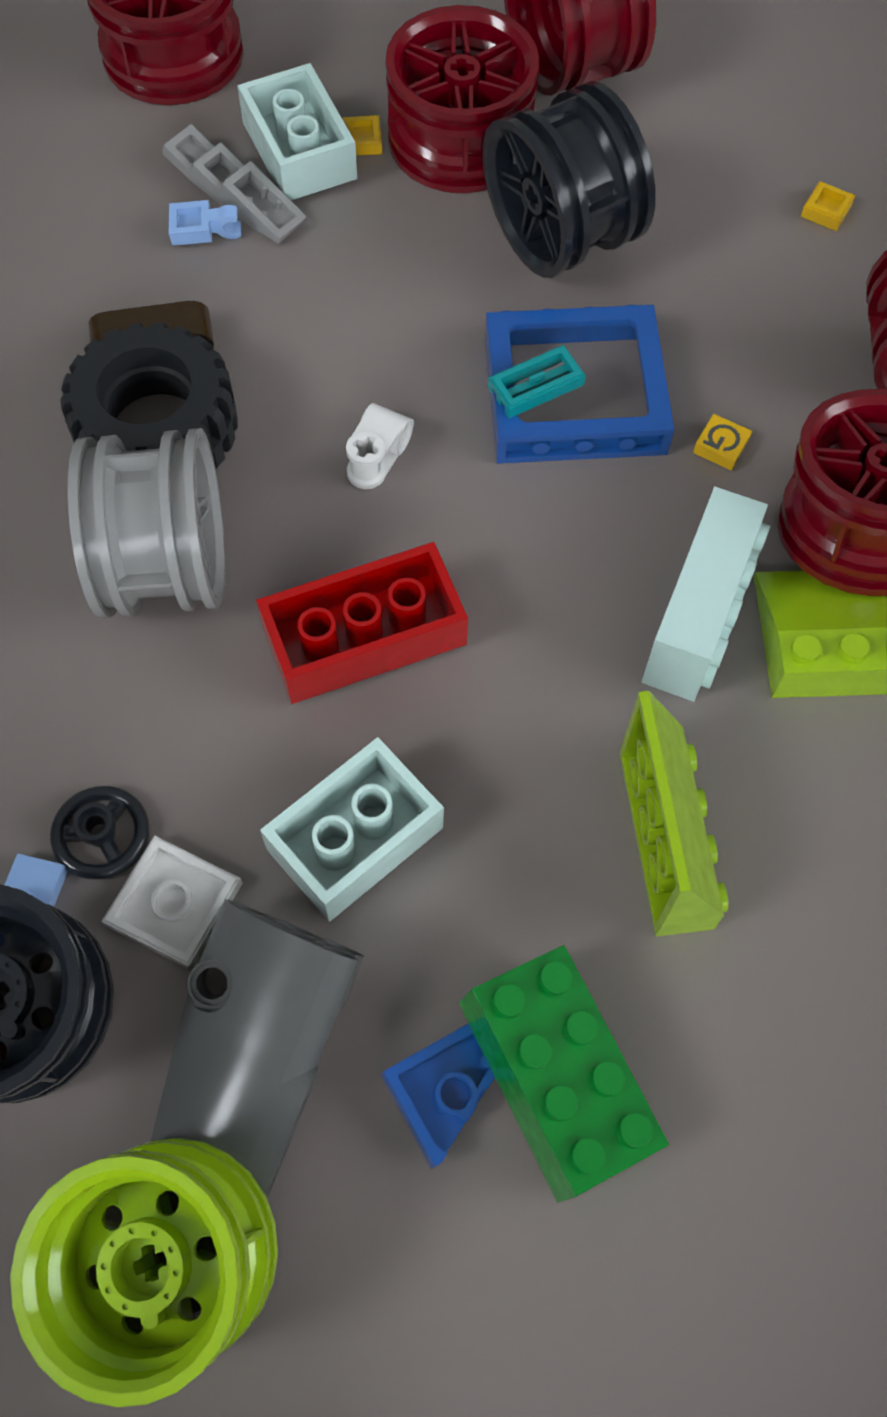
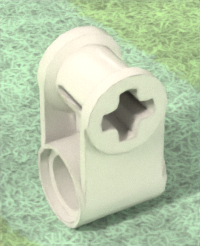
M371 403L367 407L359 425L346 444V453L350 460L347 466V477L352 485L365 490L378 487L384 481L394 462L409 443L414 420L375 403Z

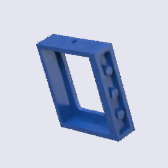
M654 305L486 312L485 350L488 377L513 367L512 345L636 340L648 412L647 415L642 417L524 422L520 420L518 415L508 418L505 414V406H500L496 401V393L490 392L497 464L668 455L674 433V424ZM515 383L510 386H507L506 388L509 389L514 387Z

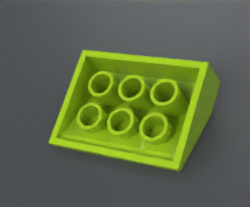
M804 571L755 572L753 577L772 698L887 695V596H866L844 592L825 585Z
M650 691L638 692L619 754L655 936L714 930L724 917V912L728 911V895L725 884L717 882L713 864L717 863L718 851L714 836L706 834L703 818L707 816L706 795L702 788H696L693 772L697 770L696 750L692 743H686L683 726Z

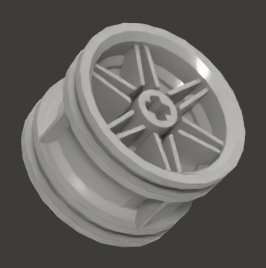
M188 429L185 439H183L182 434L178 430L164 431L160 448L126 451L121 439L117 435L101 436L98 442L93 437L77 438L72 446L67 477L69 527L80 584L89 608L95 616L111 618L117 611L125 617L135 616L140 610L143 598L176 596L181 609L186 612L196 611L199 608L200 601H203L205 607L209 610L219 609L222 606L225 592L224 527L214 459L209 441L203 429Z

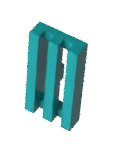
M563 344L488 377L487 387L491 393H496V401L499 405L505 406L507 417L512 418L583 386L586 375ZM562 362L564 363V365H561V366H559V367H557V368H555V369H552V370H550V371H548V372H546V373H545V371H544V370H546V369H548V368H550V367H553V366H555V365H557V364H560V363H562ZM529 377V380L521 384H518L509 389L506 388L507 386H510L516 382H519Z

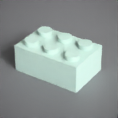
M311 63L237 85L243 124L275 185L290 200L358 179L355 141Z
M377 737L264 826L260 832L266 850L330 922L443 829L444 807Z

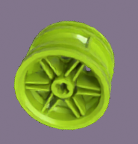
M184 1138L150 1141L72 1170L50 1187L29 1213L17 1240L10 1275L12 1309L21 1338L37 1365L61 1388L88 1402L113 1407L147 1405L177 1393L211 1365L219 1354L236 1342L247 1331L265 1305L274 1283L278 1258L276 1223L266 1195L250 1171L228 1153L206 1142ZM168 1191H173L179 1198V1205L174 1214ZM115 1205L121 1210L123 1218L121 1223L105 1219L106 1212L110 1206ZM202 1237H212L217 1254L204 1249L197 1251L198 1241ZM154 1250L155 1254L164 1252L167 1259L166 1265H164V1261L156 1263L153 1256ZM92 1265H96L99 1288L93 1285L89 1274ZM190 1298L196 1299L202 1309L200 1316L195 1319L193 1318ZM125 1317L140 1318L141 1324L144 1327L142 1332L131 1331L125 1323Z

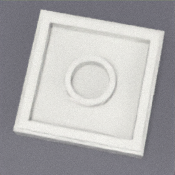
M154 836L101 922L105 927L192 971L205 949L224 900L233 901L243 883L241 878Z

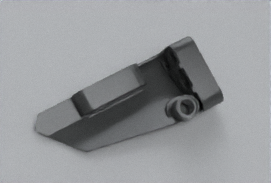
M225 899L200 961L194 966L188 977V995L151 1141L184 1138L206 1142L228 1153L250 1171L268 1199L319 1071L318 1061L337 1014L346 1003L364 956L348 947L261 911ZM211 967L220 969L227 977V989L223 995H215L206 987L205 976ZM168 1191L174 1214L179 1205V1198L173 1191ZM202 1237L198 1241L197 1251L204 1249L217 1254L212 1237ZM164 1252L157 1253L160 1261H164V1265H166L167 1259ZM190 1298L192 1312L201 1311L199 1302L194 1298Z

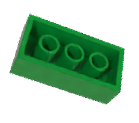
M565 945L472 988L458 1002L557 1203L579 1196L670 1145Z

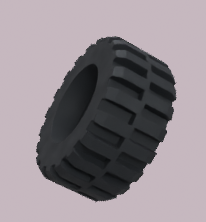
M140 322L129 324L130 329L118 332L117 328L106 332V338L99 342L94 339L84 348V356H76L69 367L71 374L67 373L63 379L61 387L63 395L60 399L61 410L73 442L77 438L93 437L98 442L101 436L117 435L121 439L126 451L160 448L164 431L178 430L182 434L183 439H185L188 429L202 428L211 447L215 469L224 461V451L228 452L235 441L234 431L238 428V416L230 376L226 370L225 362L219 352L213 350L211 344L198 335L193 338L191 331L176 326L173 330L169 329L166 323L153 322L152 326L143 327ZM166 394L186 400L175 413L157 422L133 424L117 419L125 407L145 396Z

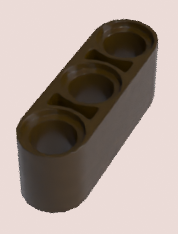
M182 301L105 311L95 314L89 320L90 342L94 339L98 342L106 338L105 333L115 328L120 332L130 329L129 324L141 322L143 327L152 326L153 322L168 324L169 329L173 330L176 326L192 332L193 338L197 335L204 338L214 349L210 311L205 304L198 301Z

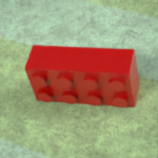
M435 542L256 599L261 624L291 705L467 645L468 616Z

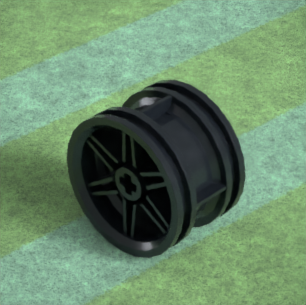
M594 81L581 84L574 89L558 94L552 100L550 106L537 112L526 108L514 112L510 116L493 121L487 128L483 140L482 158L489 198L496 218L510 246L523 264L533 273L543 278H553L564 270H570L581 264L585 260L589 248L593 246L604 250H613L627 242L637 240L647 233L653 222L656 207V187L648 149L639 126L628 107L614 91L604 84Z
M0 884V933H2L4 938L3 945L0 948V990L2 988L10 990L4 996L7 1006L0 1008V1045L3 1042L7 1048V1056L0 1062V1103H22L45 1097L63 1087L90 1063L104 1041L112 1017L114 986L109 962L99 942L81 922L23 890ZM45 954H49L53 960L51 968L47 972L37 973ZM42 1008L51 1009L55 1016L54 1023L46 1029H43L38 1018L34 1016L36 1011Z

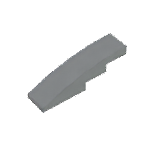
M192 124L163 145L162 155L191 182L220 206H237L238 219L279 244L306 222L307 216L251 161L243 165L221 142L213 146Z

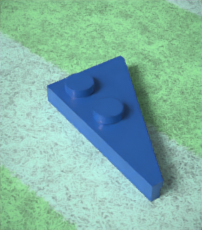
M469 1024L393 1065L381 1074L431 1169L443 1162L447 1151L464 1124L468 1122L479 1100L495 1078Z

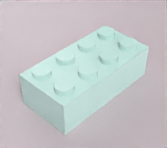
M714 486L655 638L641 683L693 702L701 686L710 689L728 645L729 635L741 609L745 591L749 586L757 565V558L771 526L762 523L768 504Z

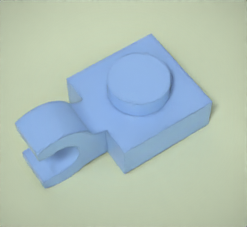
M209 200L169 203V237L172 246L212 242V233H217L226 239L241 237V221H238L237 206L224 205L220 208L211 209Z

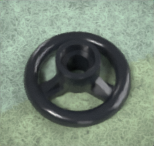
M112 786L87 788L70 797L56 813L50 832L52 851L57 861L64 865L65 869L73 875L91 880L111 878L129 869L142 855L149 838V820L143 805L129 792ZM107 800L110 802L106 806L102 803H97L95 801ZM126 808L133 818L135 830L130 846L122 854L113 839L116 833V822ZM74 815L73 825H68L70 819ZM96 825H105L100 833L91 834L92 829ZM83 841L94 847H100L108 863L99 865L83 863L71 854L66 842Z

